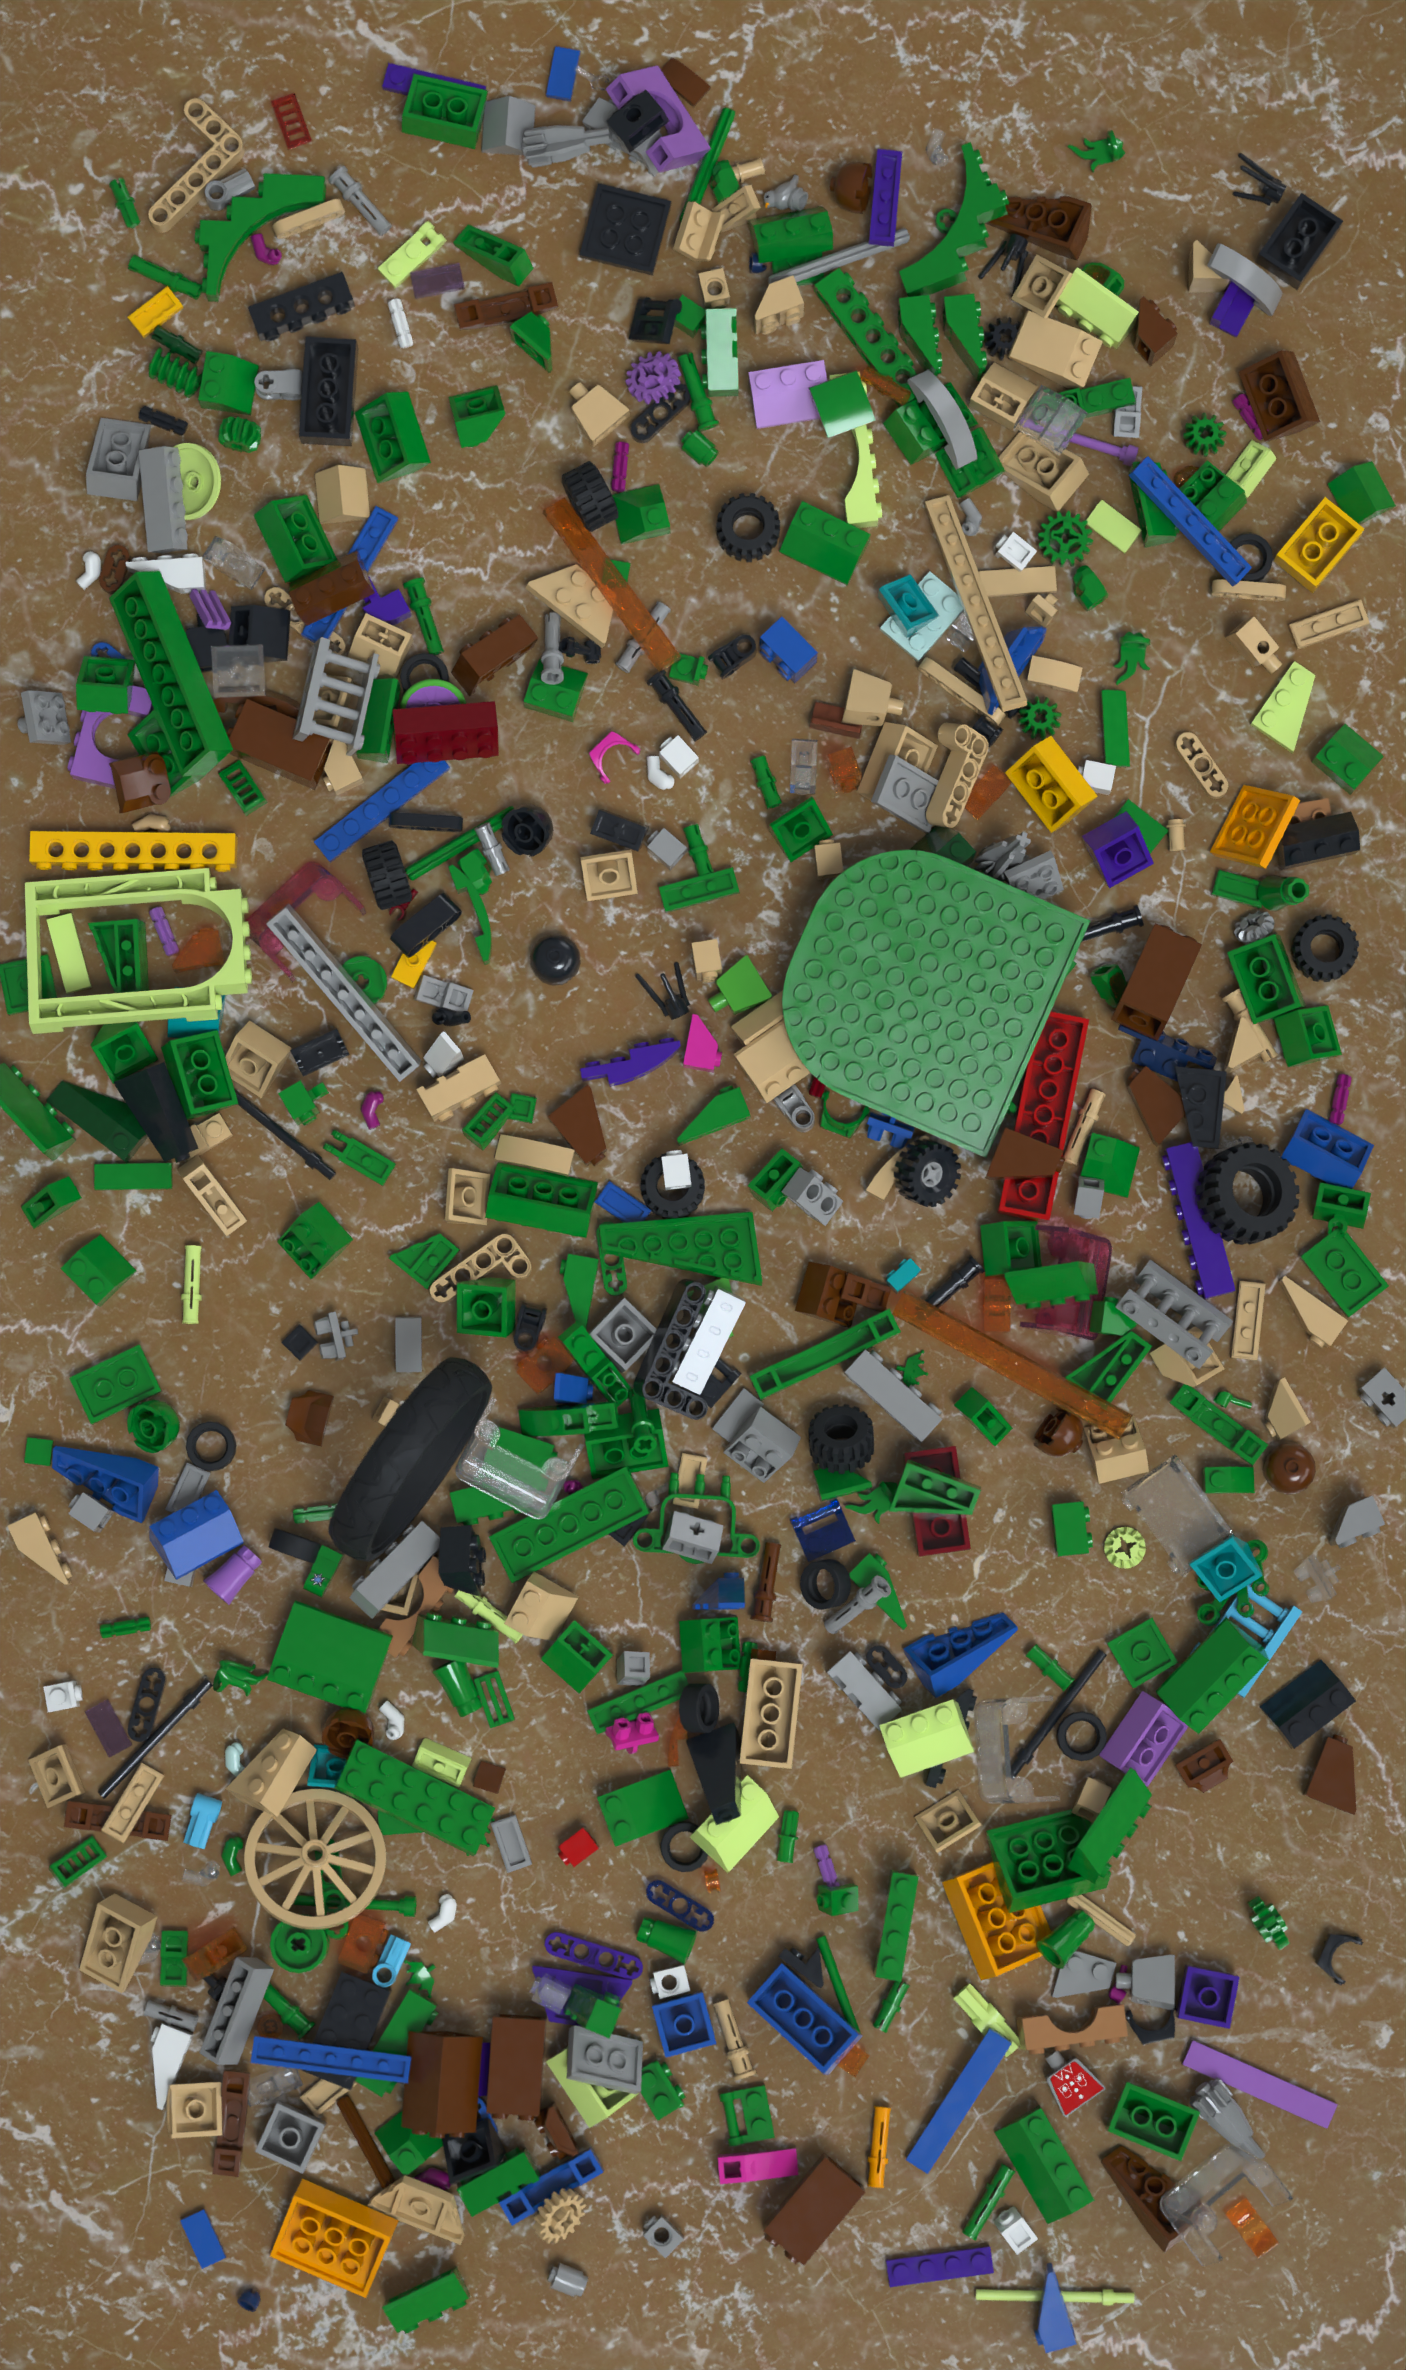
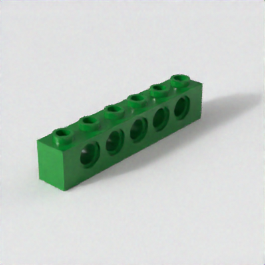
M838 268L814 285L815 294L896 405L901 407L917 399L908 382L901 384L895 379L900 374L906 375L909 379L918 375L912 368L914 365L913 361L906 352L904 354L901 353L897 347L899 343L896 337L891 332L888 334L882 327L884 322L879 314L871 312L868 307V299L862 292L858 294L853 287L855 283L849 273H843ZM840 294H847L850 300L846 303H841L836 297ZM855 314H861L865 320L861 323H855L851 317ZM870 334H875L880 340L877 343H870L866 340V337ZM885 354H890L895 360L887 364L881 360V357Z

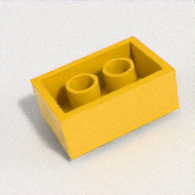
M1325 497L1277 553L1273 562L1313 593L1360 538L1365 529Z
M1052 736L1034 745L1005 772L1051 833L1068 824L1098 797Z

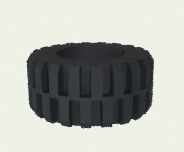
M1254 1142L1235 1145L1214 1155L1213 1159L1208 1160L1204 1165L1205 1171L1199 1174L1198 1181L1201 1182V1185L1196 1186V1195H1200V1201H1197L1198 1209L1203 1210L1204 1215L1202 1218L1205 1223L1209 1222L1212 1225L1210 1229L1215 1234L1221 1233V1238L1228 1242L1233 1240L1235 1244L1243 1245L1248 1243L1250 1245L1266 1240L1284 1231L1288 1227V1223L1293 1221L1296 1215L1293 1210L1299 1206V1199H1296V1194L1300 1193L1299 1185H1295L1294 1181L1297 1178L1294 1171H1290L1288 1168L1290 1163L1286 1158L1282 1160L1279 1157L1281 1154L1277 1150L1272 1149L1268 1151V1145L1262 1143L1256 1145ZM1238 1171L1252 1176L1261 1188L1263 1204L1258 1216H1253L1243 1211L1234 1198L1233 1181Z

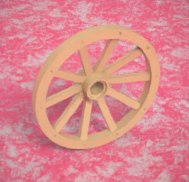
M301 1790L291 1793L281 1812L295 1805L306 1803L310 1841H307L280 1813L276 1817L263 1811L248 1835L244 1853L245 1872L249 1887L256 1900L273 1917L285 1924L302 1929H326L341 1925L355 1918L375 1898L385 1874V1843L375 1819L354 1799L331 1790ZM314 1802H325L340 1806L341 1809L321 1839L318 1840ZM348 1812L355 1815L367 1829V1832L327 1846ZM274 1819L302 1848L258 1842L265 1828ZM372 1839L375 1849V1867L331 1854ZM256 1851L300 1857L258 1879L255 1867ZM312 1851H319L322 1857L317 1861L309 1859L308 1854ZM329 1863L373 1875L366 1890L358 1899L331 1868ZM303 1866L283 1905L279 1906L268 1896L263 1886ZM321 1870L351 1904L349 1907L325 1916ZM311 1871H313L317 1917L302 1916L289 1911Z

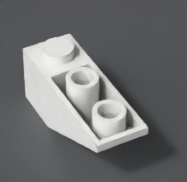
M185 554L183 558L173 559L172 556L164 555L157 557V560L136 557L132 559V562H126V567L131 573L160 571L166 587L180 594H189L192 589H197L198 593L201 590H206L205 562L197 554Z

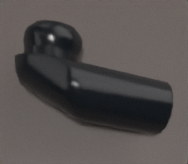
M445 1008L437 1009L432 1015L434 1024H444L449 1027L466 1024L471 1020V1015L468 1011L454 1012Z

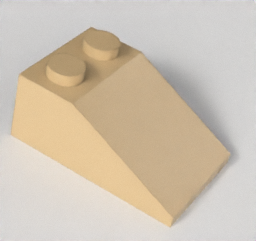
M1028 310L1008 357L1072 390L1085 386L1103 341L1080 329L1050 318L1046 319Z
M1024 427L998 457L1006 471L1003 473L1037 501L1056 512L1063 507L1089 475L1080 457L1031 429Z
M113 1894L99 1902L79 1970L120 1993L125 1992L152 1938L158 1916L117 1894Z

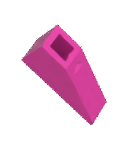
M796 2148L719 2154L720 2184L751 2182L798 2175Z

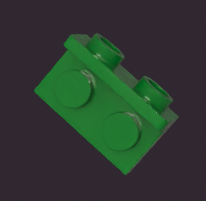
M658 2058L642 2067L641 2094L657 2121L676 2109L685 2105L683 2099L686 2098L680 2085L674 2086L669 2077L673 2074L666 2062L660 2063Z

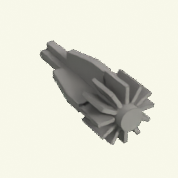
M554 125L531 128L524 131L525 137L523 138L522 150L526 159H529V166L532 165V168L551 165L552 163L567 161L587 153L591 149L590 146L613 142V133L609 127L590 131L585 130L584 126Z
M1022 832L1020 835L1017 834L999 843H992L989 847L986 846L978 853L979 856L974 859V862L979 863L974 870H983V874L1004 882L1006 880L1004 872L1022 863L1026 853L1024 848L1030 844L1031 839L1027 838L1026 832Z
M1218 2078L1214 2081L1211 2079L1209 2083L1204 2082L1199 2085L1194 2092L1196 2095L1190 2098L1189 2104L1193 2109L1200 2111L1199 2116L1201 2119L1206 2120L1212 2128L1232 2145L1240 2146L1253 2163H1258L1260 2159L1265 2157V2153L1251 2137L1254 2132L1240 2106L1231 2098L1233 2094Z

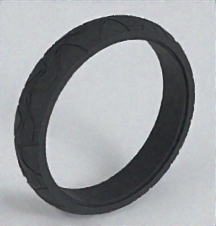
M449 1357L438 1364L411 1392L378 1435L348 1482L329 1523L328 1533L335 1546L343 1554L361 1561H372L380 1556L409 1526L441 1484L473 1434L491 1396L492 1384L486 1373L475 1363L462 1358Z

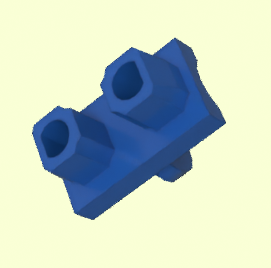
M871 1112L867 1122L869 1125L867 1137L880 1141L883 1131L886 1130L894 1133L890 1145L903 1149L908 1138L911 1139L915 1127L896 1121L893 1117L890 1119Z

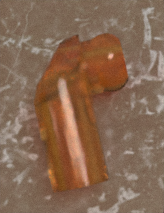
M1188 465L1178 470L1174 475L1173 483L1178 488H1181L1200 467Z

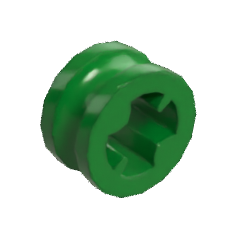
M943 209L937 214L935 224L939 232L948 234L953 223H950V227H945V223H940V219L943 221L944 216H949V220H954L955 222L958 215L952 209Z

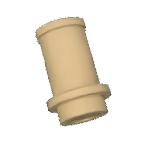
M761 158L741 165L736 163L732 167L736 179L740 183H743L744 179L765 174Z
M1183 819L1168 820L1166 828L1169 830V851L1185 850L1184 827H1186V824H1183Z

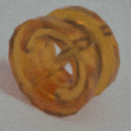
M714 1869L711 1873L707 1870L704 1871L708 1894L713 1890L721 1892L717 1869Z

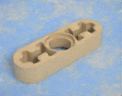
M333 199L275 222L272 227L277 239H284L339 218L345 213L340 199Z
M1219 579L1212 581V595L1227 598L1284 601L1286 586L1274 583L1239 581L1238 584L1232 587L1227 580Z
M1190 732L1182 733L1175 743L1177 753L1208 797L1212 799L1223 797L1228 790L1227 779L1197 736ZM1183 739H1185L1187 742L1190 740L1193 741L1191 748L1194 753H1196L1197 750H1200L1201 752L1195 755L1191 761L1188 759V757L1192 755L1189 749L1185 748L1183 750L1181 748L1183 744ZM1196 760H1206L1209 764V769L1206 772H1198L1194 766ZM1214 771L1215 774L1212 775V779L1215 783H1222L1221 792L1217 790L1211 791L1212 782L1208 778L1204 782L1202 778L1207 777Z

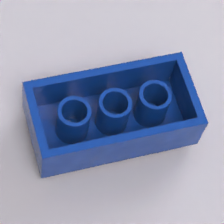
M783 1963L780 1964L747 2002L824 2075H829L863 2037L862 2034Z

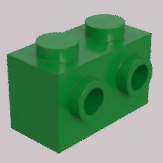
M781 1148L748 1184V1188L756 1200L773 1212L776 1207L784 1204L787 1197L782 1193V1190L799 1167L802 1169L803 1167L797 1159Z
M1083 1501L1051 1505L1056 1557L1088 1554L1089 1548H1093L1091 1532L1087 1533L1086 1522H1090L1089 1507H1084Z

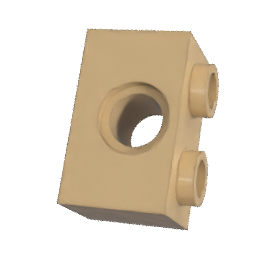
M717 939L692 943L696 979L702 980V983L715 982L717 977L722 976Z

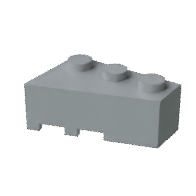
M599 97L582 122L588 131L607 128L609 126L606 121L618 108L613 100L607 102ZM661 129L631 153L628 152L614 134H612L613 142L605 143L614 150L618 148L629 154L628 160L634 164L637 160L645 164L649 170L648 173L655 177L658 173L646 151L662 137Z
M849 1651L826 1673L879 1731V1725L888 1723L902 1710L899 1707L902 1701L893 1691L887 1693L883 1689L884 1681L875 1671L872 1674L868 1672L864 1667L867 1662L858 1652L853 1655Z

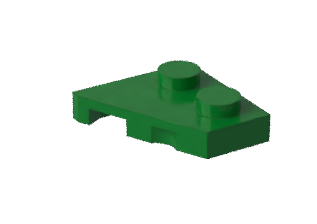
M439 1233L428 1238L426 1241L410 1246V1248L399 1253L392 1254L389 1259L428 1290L459 1253L460 1249Z

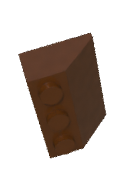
M1281 350L1239 371L1264 442L1299 433L1320 422L1294 352Z
M358 551L289 583L290 598L296 613L306 626L375 594Z

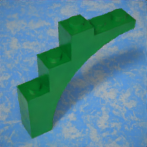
M971 142L961 146L966 163V188L964 200L956 221L946 237L933 251L917 263L899 271L908 297L931 295L967 281L964 272L969 271L964 256L987 248L985 239L989 235L984 223L1008 214L1005 205L1010 203L1005 190L1000 191L997 183L991 184L987 171L982 173L979 166L983 164L979 149L973 150Z
M264 173L263 182H259L258 188L259 197L262 198L232 197V205H227V220L231 221L200 220V228L195 229V243H199L201 252H208L204 253V268L207 269V278L202 280V293H206L209 302H219L221 284L227 267L239 247L251 234L266 223L285 214L309 209L325 203V176Z

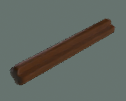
M346 2095L337 2100L336 2104L381 2187L385 2189L394 2183L395 2179L352 2100Z

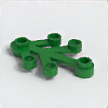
M1255 1539L1247 1543L1252 1553L1255 1550H1260L1255 1559L1263 1576L1253 1582L1252 1590L1256 1595L1263 1597L1270 1590L1269 1585L1264 1580L1262 1565L1268 1557V1548L1264 1542ZM1198 1577V1585L1203 1590L1208 1591V1587L1203 1585V1581ZM1264 1584V1589L1257 1591V1587ZM1246 1586L1237 1592V1612L1244 1618H1248L1254 1613V1606L1249 1602L1248 1588ZM1230 1597L1222 1602L1215 1598L1212 1604L1208 1603L1200 1606L1197 1611L1199 1621L1206 1626L1217 1624L1220 1619V1610ZM1249 1605L1248 1611L1242 1613V1608ZM1214 1613V1617L1211 1620H1207L1208 1614Z

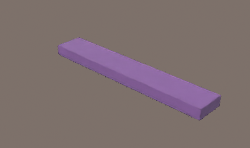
M1194 2040L1191 2041L1182 2065L1214 2079H1221L1227 2085L1328 2129L1338 2105Z

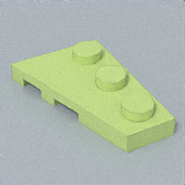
M1294 661L1251 723V726L1293 753L1315 675Z

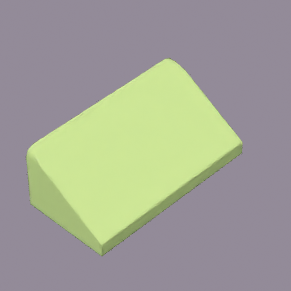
M1251 440L1226 476L1244 489L1246 498H1248L1275 462L1276 457L1271 449Z
M1103 500L1098 503L1087 519V526L1124 554L1142 531Z
M424 1738L412 1767L459 1788L471 1758Z

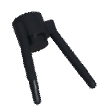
M1239 153L1238 157L1258 173L1244 165H1241L1240 169L1265 184L1261 191L1265 196L1262 197L1237 191L1233 192V196L1262 202L1270 206L1271 202L1278 204L1287 185L1274 178L1244 154Z
M1010 234L1008 240L1003 241L1000 249L979 274V279L984 278L1003 253L1006 257L1000 268L1001 271L1006 269L1010 260L1017 261L1020 258L1013 287V296L1020 284L1024 263L1029 253L1025 250L1028 241L1020 235Z
M678 962L674 963L681 998L679 994H674L664 973L660 975L670 997L665 1000L667 1005L662 1002L640 974L635 975L643 988L661 1008L664 1016L669 1015L671 1021L690 1012L687 1007L690 1003L686 996Z

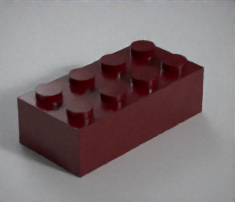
M495 701L393 709L397 764L410 765L420 762L435 763L444 760H465L469 758L499 756Z
M956 1446L903 1454L905 1465L907 1460H911L961 1479ZM912 1512L918 1557L971 1549L966 1515Z

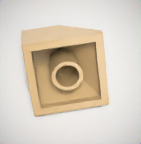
M1036 254L1011 299L1047 319L1073 274Z
M1196 1326L1188 1330L1197 1339L1203 1333ZM1166 1344L1150 1352L1155 1365L1163 1376L1191 1387L1197 1386L1224 1370L1214 1350L1200 1369Z
M1285 1377L1274 1383L1265 1416L1268 1422L1264 1424L1269 1435L1272 1438L1276 1436L1277 1440L1311 1423Z

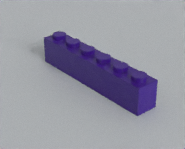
M1192 1142L1166 1148L1164 1150L1165 1155L1161 1156L1164 1170H1169L1171 1180L1168 1181L1171 1196L1176 1195L1178 1205H1175L1174 1208L1178 1221L1182 1220L1185 1230L1181 1231L1184 1245H1189L1191 1255H1188L1191 1271H1196L1198 1280H1194L1196 1292L1198 1295H1202L1204 1300L1233 1293L1236 1289L1221 1233L1215 1234L1210 1229L1212 1225L1209 1222H1204L1202 1218L1204 1212L1202 1209H1198L1197 1201H1200V1195H1196V1186L1201 1185L1198 1177L1200 1172L1204 1171L1198 1147H1193Z

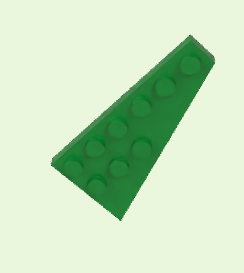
M753 1212L599 1225L602 1253L762 1286L763 1281Z

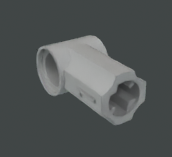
M244 168L220 181L215 180L208 183L205 187V197L209 208L214 211L223 210L232 201V197H241L255 190V185L248 171ZM215 192L223 194L220 199L210 197Z

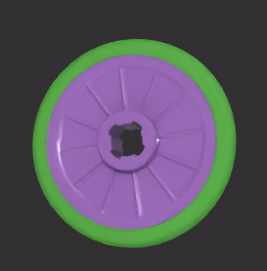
M427 679L417 682L405 692L400 703V709L466 704V700L462 692L453 684L440 679Z

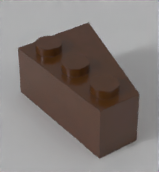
M520 614L513 619L511 617L506 618L498 625L499 628L494 632L488 630L479 638V642L474 645L469 643L459 651L460 656L451 674L469 697L476 692L475 689L478 684L485 679L488 682L495 677L494 673L505 666L509 667L534 647L538 637Z

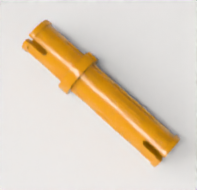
M874 2106L871 2155L868 2156L867 2162H870L867 2186L884 2188L885 2164H888L886 2151L891 2108Z

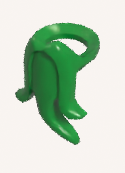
M1113 130L1107 131L1106 139L1096 142H1090L1084 138L1085 146L1092 150L1082 151L1073 145H1068V148L1081 159L1096 160L1091 165L1092 173H1094L1097 166L1118 161L1125 155V151L1122 149L1123 142L1115 137Z
M1127 632L1123 637L1119 638L1121 658L1120 662L1114 665V668L1120 669L1127 661V671L1117 680L1116 685L1127 680L1135 673L1137 662H1139L1140 668L1143 670H1150L1144 662L1146 648L1150 645V639L1145 638L1140 632L1136 634Z
M882 1480L879 1482V1487L868 1495L858 1493L862 1500L871 1499L868 1504L863 1507L846 1505L845 1508L861 1514H869L878 1510L875 1514V1521L880 1524V1516L890 1508L897 1489V1483L884 1482Z
M233 1660L219 1661L220 1668L213 1682V1690L220 1693L230 1684L243 1689L246 1696H249L251 1692L250 1685L260 1683L268 1677L269 1673L266 1672L256 1676L250 1673L256 1668L255 1664L246 1666Z

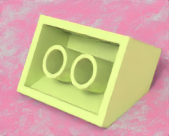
M1078 267L1073 272L1056 302L1058 311L1067 318L1073 317L1079 322L1078 325L1088 333L1092 331L1099 336V340L1103 341L1102 344L1109 348L1113 346L1115 349H1118L1133 329L1139 314L1136 309Z
M953 1699L879 1725L887 1750L900 1778L975 1752L959 1704Z
M747 1775L741 1781V1817L716 1825L711 1813L690 1838L728 1873L779 1816L767 1793Z
M568 2046L546 2061L589 2128L609 2117L639 2094L567 2079Z

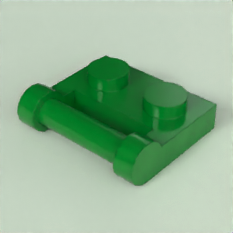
M765 2085L719 2094L720 2102H723L730 2138H727L729 2147L775 2138ZM741 2098L748 2133L744 2135L739 2133L733 2100Z

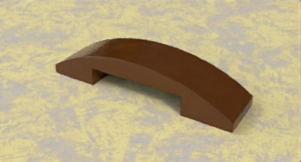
M552 282L528 287L527 291L483 301L475 299L454 304L460 330L511 323L519 320L529 312L539 315L558 308Z
M237 689L212 696L218 713H225L228 703L245 704L246 699L261 705H276V711L286 716H298L300 703L290 697L261 689Z
M68 1801L64 1827L102 1832L101 1829L115 1806ZM143 1811L129 1836L168 1841L172 1815Z
M224 2070L221 2091L222 2135L217 2136L212 2174L239 2177L247 2120L250 2072Z

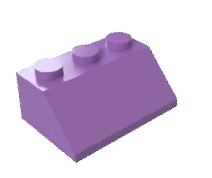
M1142 1691L1099 1756L1125 1775L1130 1768L1134 1769L1146 1787H1148L1189 1726L1183 1723L1166 1705Z

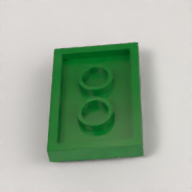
M1338 1227L1300 1256V1259L1345 1316L1349 1318L1389 1287V1285L1349 1234L1346 1232L1344 1237L1341 1236L1342 1229Z
M140 1344L69 1378L91 1425L162 1392Z

